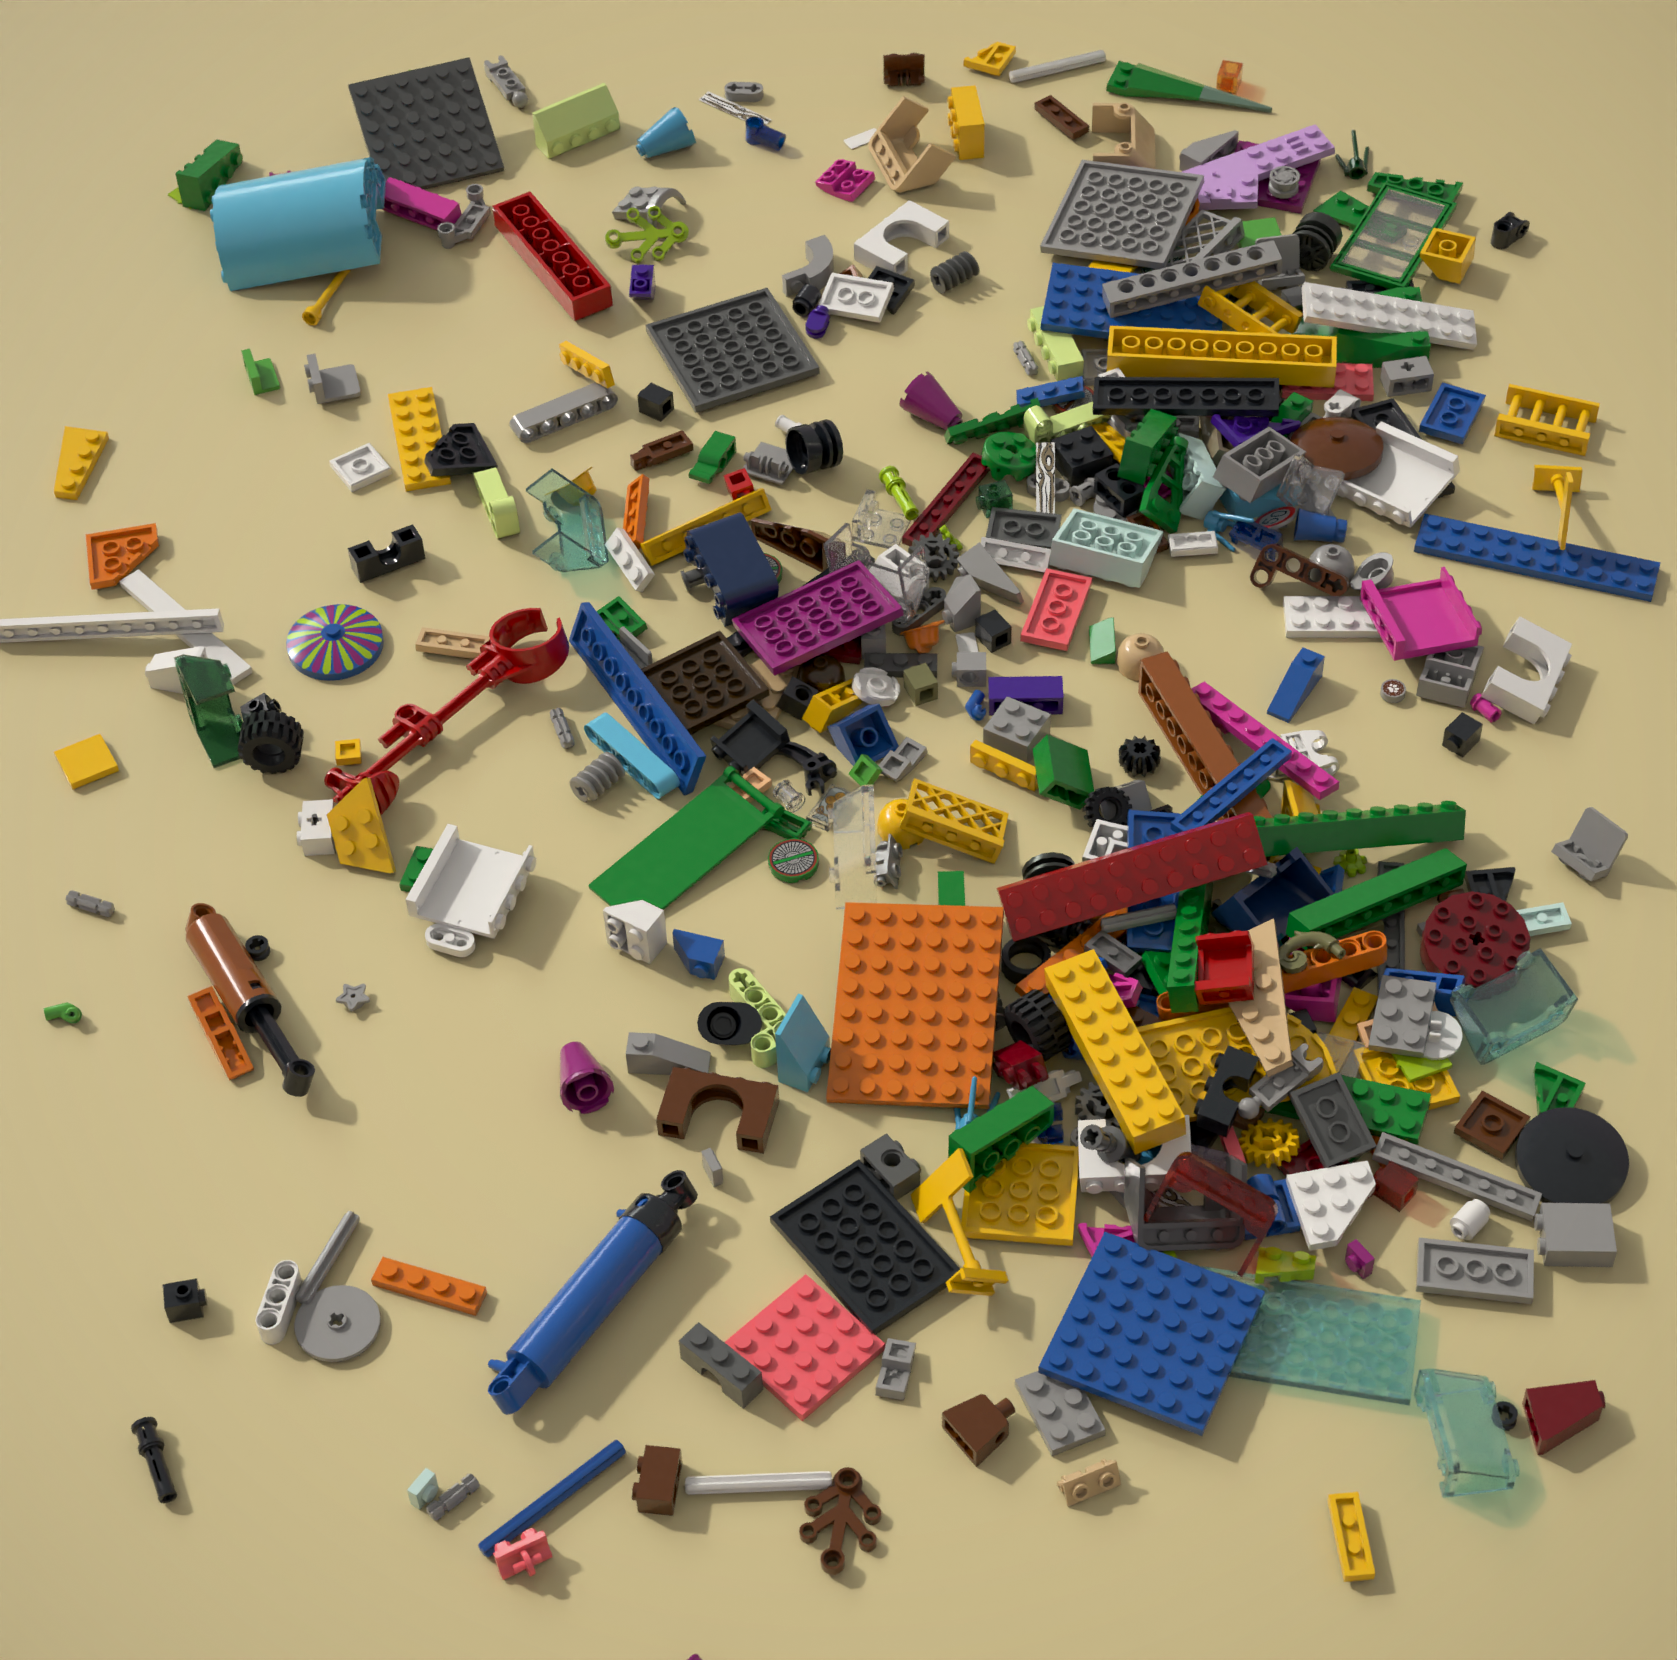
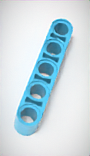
M604 712L584 726V731L590 741L604 753H612L620 761L625 772L655 798L660 799L680 785L676 773L608 713Z

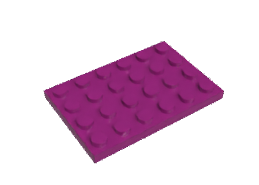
M858 560L733 618L732 622L735 629L775 676L875 628L892 622L903 616L904 613L899 603Z

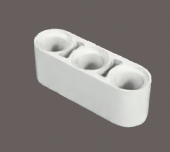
M283 1260L276 1264L256 1316V1324L261 1340L268 1345H275L284 1339L297 1304L295 1295L303 1282L299 1268L294 1261Z

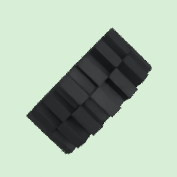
M1103 787L1089 794L1090 797L1084 801L1086 807H1083V811H1086L1084 819L1089 821V827H1094L1096 819L1127 825L1128 811L1132 808V804L1128 803L1130 800L1129 796H1124L1125 792L1117 790V787ZM1104 800H1110L1116 806V814L1110 820L1102 818L1099 813V806Z

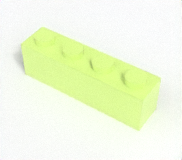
M1044 306L1030 309V318L1027 319L1028 329L1034 333L1035 343L1041 348L1043 360L1048 362L1050 374H1054L1056 381L1083 376L1084 360L1071 334L1040 330Z

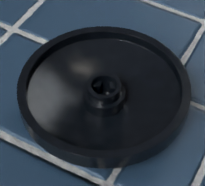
M1562 1107L1545 1111L1528 1122L1522 1130L1516 1145L1515 1164L1524 1186L1542 1193L1540 1201L1543 1203L1608 1204L1618 1195L1625 1183L1629 1170V1155L1622 1137L1605 1119L1587 1110Z

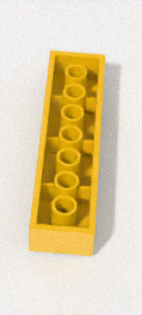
M1092 949L1044 968L1046 987L1056 1006L1063 1014L1069 1031L1134 1154L1136 1155L1186 1135L1185 1116L1095 950Z

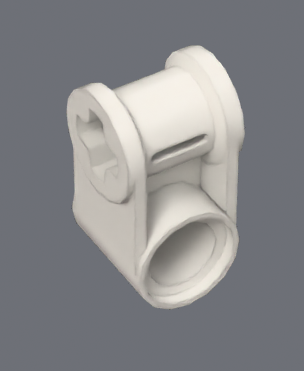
M1339 389L1332 398L1325 402V416L1323 418H1351L1352 409L1360 407L1361 399Z

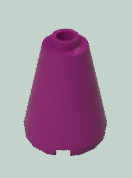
M926 371L925 376L922 373L919 374L905 389L904 392L907 394L905 400L900 399L899 406L904 411L946 431L949 427L963 422L961 411L935 377L928 371Z
M576 1041L567 1043L560 1051V1098L563 1105L569 1111H572V1109L580 1110L581 1114H588L601 1109L609 1102L608 1097L611 1092L612 1094L614 1092L612 1078L583 1043Z

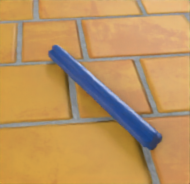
M618 1440L611 1442L478 1544L481 1553L487 1558L491 1557L495 1552L494 1547L496 1544L504 1540L511 1542L620 1459L626 1453L622 1443Z

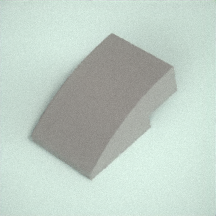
M1478 645L1429 654L1419 679L1416 696L1464 708L1484 647Z

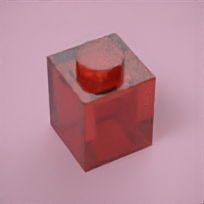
M1390 1161L1385 1168L1380 1167L1373 1176L1376 1182L1374 1195L1399 1212L1416 1195L1419 1178L1393 1161Z

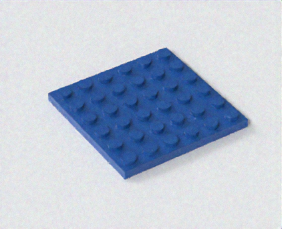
M1104 1232L1041 1360L1038 1373L1203 1436L1262 1304L1265 1291L1153 1249L1146 1250L1137 1243Z

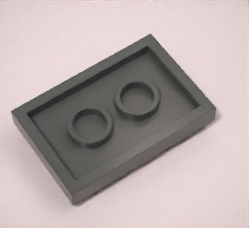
M992 507L986 538L1051 549L1052 539L1061 526L1062 514Z
M1340 1072L1289 1093L1288 1096L1324 1168L1336 1166L1376 1148L1377 1145Z

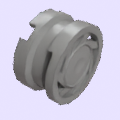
M1289 166L1274 168L1270 172L1269 192L1273 196L1283 199L1295 196L1299 189V172Z

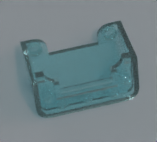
M1541 948L1532 953L1530 951L1522 953L1516 959L1518 963L1513 970L1477 988H1474L1472 985L1466 986L1461 984L1452 990L1451 1005L1470 1048L1480 1065H1485L1558 1027L1568 1018L1577 1003L1578 998Z
M1434 1368L1420 1369L1414 1397L1417 1407L1421 1406L1422 1412L1427 1413L1439 1456L1437 1466L1438 1469H1441L1442 1475L1445 1476L1444 1481L1439 1483L1442 1497L1447 1498L1513 1489L1515 1477H1519V1465L1517 1459H1512L1495 1402L1496 1388L1494 1382L1489 1381L1488 1377L1483 1375Z

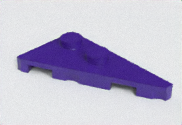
M1219 414L1213 415L1211 423L1234 447L1267 427L1272 428L1281 435L1296 431L1301 426L1299 420L1282 419L1281 423L1269 422V418L1234 416L1233 420L1221 419Z

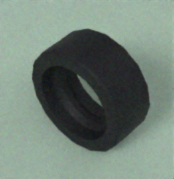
M1034 936L1017 941L1011 939L1004 945L1001 952V968L1005 978L1017 985L1051 958V950L1044 941ZM1020 953H1031L1038 956L1042 963L1031 969H1022L1012 964L1011 958Z

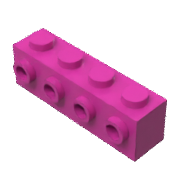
M391 177L386 181L384 208L381 210L437 231L441 223L450 222L454 225L462 215L459 203Z

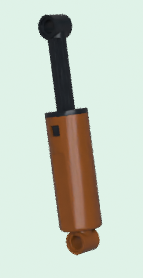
M194 904L191 907L185 927L188 946L240 1030L246 1033L258 1032L282 1071L284 1077L283 1090L291 1096H305L309 1091L315 1068L309 1061L299 1059L278 1026L276 1020L281 1013L279 1000L227 918L221 914H216V910L208 904Z

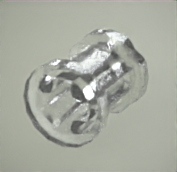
M783 780L778 783L773 790L774 798L781 800L785 804L786 810L791 813L801 809L805 803V796L801 792H797L789 780Z

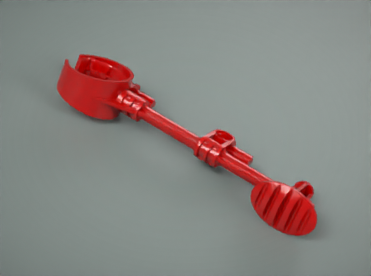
M541 608L516 610L498 619L490 629V640L480 647L481 654L466 666L471 675L475 676L478 674V678L434 714L414 704L400 706L395 711V718L392 720L394 726L380 736L378 741L387 749L402 736L405 738L365 772H361L357 776L343 772L337 767L330 769L325 776L324 782L326 787L332 789L337 794L334 796L333 801L338 804L363 779L370 778L380 815H382L392 804L399 789L398 776L387 770L416 746L425 747L430 741L435 739L438 734L443 732L442 725L486 688L495 689L499 683L506 679L519 684L535 683L551 676L564 664L569 654V642L560 617L556 618L557 631L549 640L537 646L524 649H512L511 647L520 639L530 634L547 632L548 630Z

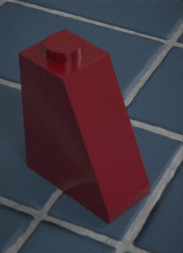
M1595 1380L1528 1388L1525 1390L1522 1405L1537 1455L1547 1453L1599 1421L1602 1409L1605 1408L1606 1403L1604 1393L1598 1390Z

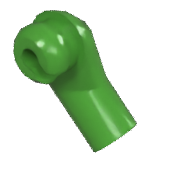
M69 1002L44 1008L47 1021L61 1018L69 1023H77L82 1017L81 1010Z

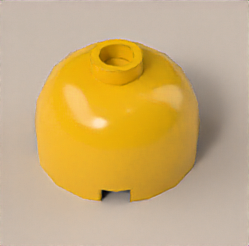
M896 799L887 803L880 811L877 833L882 838V841L887 842L888 835L892 834L896 842L901 844L903 850L910 849V845L915 843L919 845L925 838L899 829L908 799Z

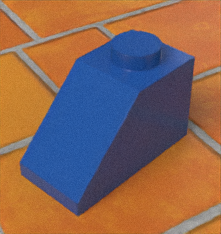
M674 929L672 932L674 950L688 972L699 978L715 980L725 957L724 940Z

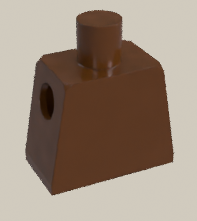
M980 1394L942 1412V1428L977 1467L1007 1439L1009 1435V1422L1006 1418L1016 1411L1008 1398H1004L994 1405L986 1395Z

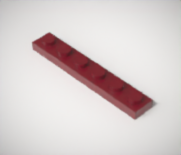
M972 453L905 532L902 536V544L912 546L913 540L919 541L922 534L926 538L929 537L931 532L934 537L940 531L939 529L947 523L990 471L987 465H982L981 455Z

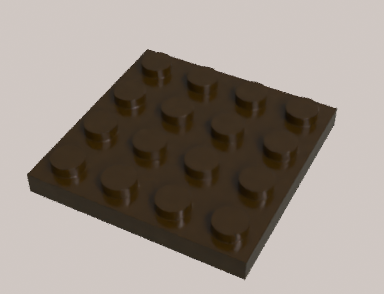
M720 630L641 669L690 735L745 708L752 700L757 702L770 696L769 688Z

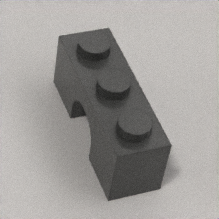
M698 1322L679 1340L681 1359L700 1375L707 1370L714 1374L722 1386V1392L744 1409L763 1391L762 1372Z

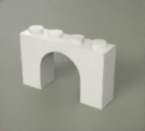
M909 200L868 233L856 240L854 243V260L871 270L879 266L903 275L908 271V254L890 245L888 242L899 237H912L936 249L949 238V221Z
M1519 617L1510 629L1503 647L1530 661L1537 669L1540 680H1525L1498 666L1489 678L1481 697L1535 724L1539 717L1544 718L1551 705L1548 704V701L1553 699L1558 690L1555 684H1559L1565 673L1561 669L1566 667L1572 656L1569 654L1572 643Z
M1184 1115L1186 1135L1163 1143L1158 1155L1150 1162L1142 1165L1145 1167V1188L1149 1191L1163 1188L1182 1190L1186 1187H1193L1189 1115ZM1106 1119L1078 1120L1081 1192L1097 1194L1102 1191L1124 1192L1125 1165L1118 1161L1108 1163L1101 1160L1096 1150L1086 1149L1080 1140L1081 1132L1086 1126L1093 1124L1103 1128L1106 1126Z

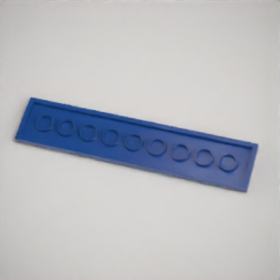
M1426 513L1424 514L1414 547V552L1649 602L1652 600L1661 563L1566 543L1565 550H1560L1559 543L1555 540Z
M590 602L581 603L569 642L647 747L676 773L680 781L678 788L683 795L692 793L706 759L705 753Z

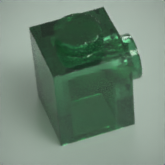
M1005 480L978 486L976 505L979 510L983 511L986 518H990L992 507L1013 509V494Z

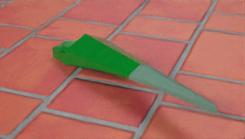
M1118 61L1106 87V91L1124 97H1162L1198 100L1267 113L1272 112V108L1141 63L1133 65L1128 62Z

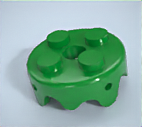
M998 432L986 439L981 453L982 465H987L990 468L994 480L1000 481L1005 475L1010 474L1015 477L1016 481H1021L1024 477H1029L1036 473V445L1024 434Z

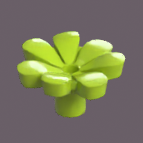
M944 524L939 529L943 534V540L949 537V545L956 544V548L959 551L963 549L961 542L954 538L949 532L948 527Z
M1358 849L1342 850L1339 856L1334 858L1333 864H1339L1345 870L1344 874L1348 871L1349 877H1355L1356 871L1360 874L1366 872L1364 864L1367 863L1366 856H1359Z

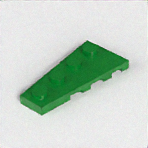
M1379 172L1374 173L1367 185V191L1378 194L1384 183H1390L1452 202L1456 201L1463 188V182H1455V185L1444 184L1445 180L1436 179V182L1423 181L1422 177L1404 179L1403 175ZM1390 195L1387 196V197H1389V198H1393V199H1396V200H1398V201H1403V202H1407V203H1410V204H1414V205L1419 206V207H1425V208H1428V209L1435 210V211H1437V212H1442L1441 210L1434 209V208H1431V207H1427V206H1424V205H1421V204H1417V203H1414V202H1410V201H1407V200H1403V199H1400V198H1397V197H1393V196H1390Z

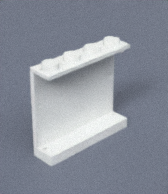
M1381 421L1376 426V433L1383 440V457L1380 464L1372 472L1362 477L1350 480H1332L1334 492L1340 497L1354 501L1359 506H1365L1373 510L1378 515H1384L1392 519L1397 524H1403L1411 528L1460 472L1459 459L1453 453Z
M447 824L405 899L409 916L495 939L499 929L502 930L505 926L509 910L514 909L518 893L524 890L529 873L533 872L536 867L537 859L534 857L533 846L529 845L527 850L523 852V856L461 840L459 839L457 826Z

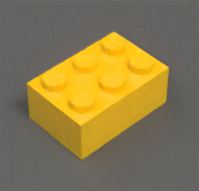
M976 85L951 87V96L947 97L948 109H950L947 119L948 126H950L951 139H953L954 152H958L959 160L984 158L985 124Z

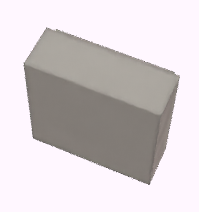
M711 1148L701 1151L703 1168L713 1187L723 1184L722 1167Z

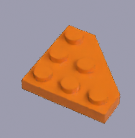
M156 523L86 534L91 589L116 586L120 580L126 577L159 546Z

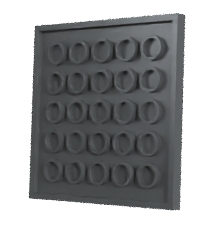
M470 57L348 84L369 157L373 158L374 163L379 165L386 181L391 177L425 190L504 171L502 158Z
M768 288L645 325L648 336L695 413L820 374L818 364Z

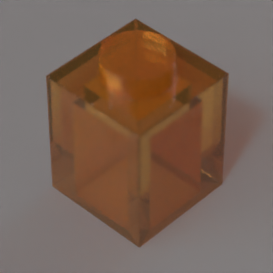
M1223 60L1217 74L1216 89L1236 95L1242 81L1243 63Z

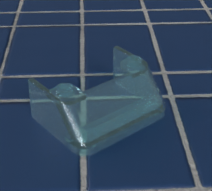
M553 468L526 488L528 494L543 503L545 518L558 526V531L532 551L533 555L559 572L597 569L608 563L609 557L608 549L605 546L606 534L601 504L594 496Z

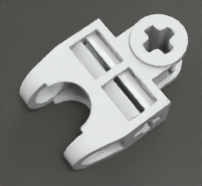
M1303 730L1281 734V739L1320 768L1332 765L1330 768L1323 769L1331 776L1338 771L1340 765L1337 758L1317 753V751L1322 750L1328 744V738L1323 731ZM1277 769V774L1275 771L1267 779L1279 780L1288 776Z

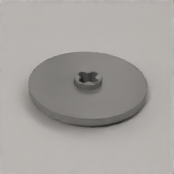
M347 1285L331 1286L316 1292L310 1303H303L295 1318V1335L301 1348L313 1358L327 1362L345 1361L360 1355L371 1346L379 1333L381 1317L376 1302L365 1291ZM337 1320L339 1323L342 1322L343 1324L341 1326H338L337 1324L333 1325V1322Z

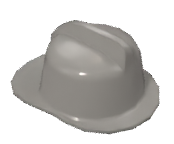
M1380 552L1364 560L1351 579V588L1361 590L1362 581L1372 579L1377 590L1387 588L1394 579L1392 555Z

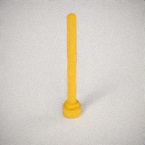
M351 269L339 271L315 305L305 309L302 314V319L305 323L312 326L317 325L322 317L321 310Z

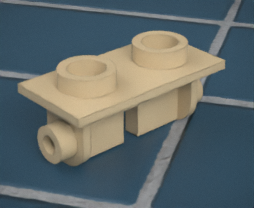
M1102 1459L1101 1462L1085 1468L1086 1473L1082 1474L1079 1470L1067 1476H1061V1480L1057 1481V1486L1060 1492L1065 1494L1066 1505L1069 1507L1120 1486L1121 1480L1117 1461Z

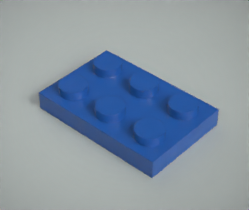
M1442 382L1420 424L1419 432L1463 445L1485 402L1486 395Z

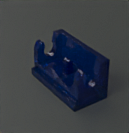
M1237 521L1229 533L1231 542L1236 545L1239 540L1259 550H1262L1263 547L1269 544L1283 546V534L1256 522ZM1270 548L1267 551L1268 558L1272 561L1275 560V552H1277L1274 548Z

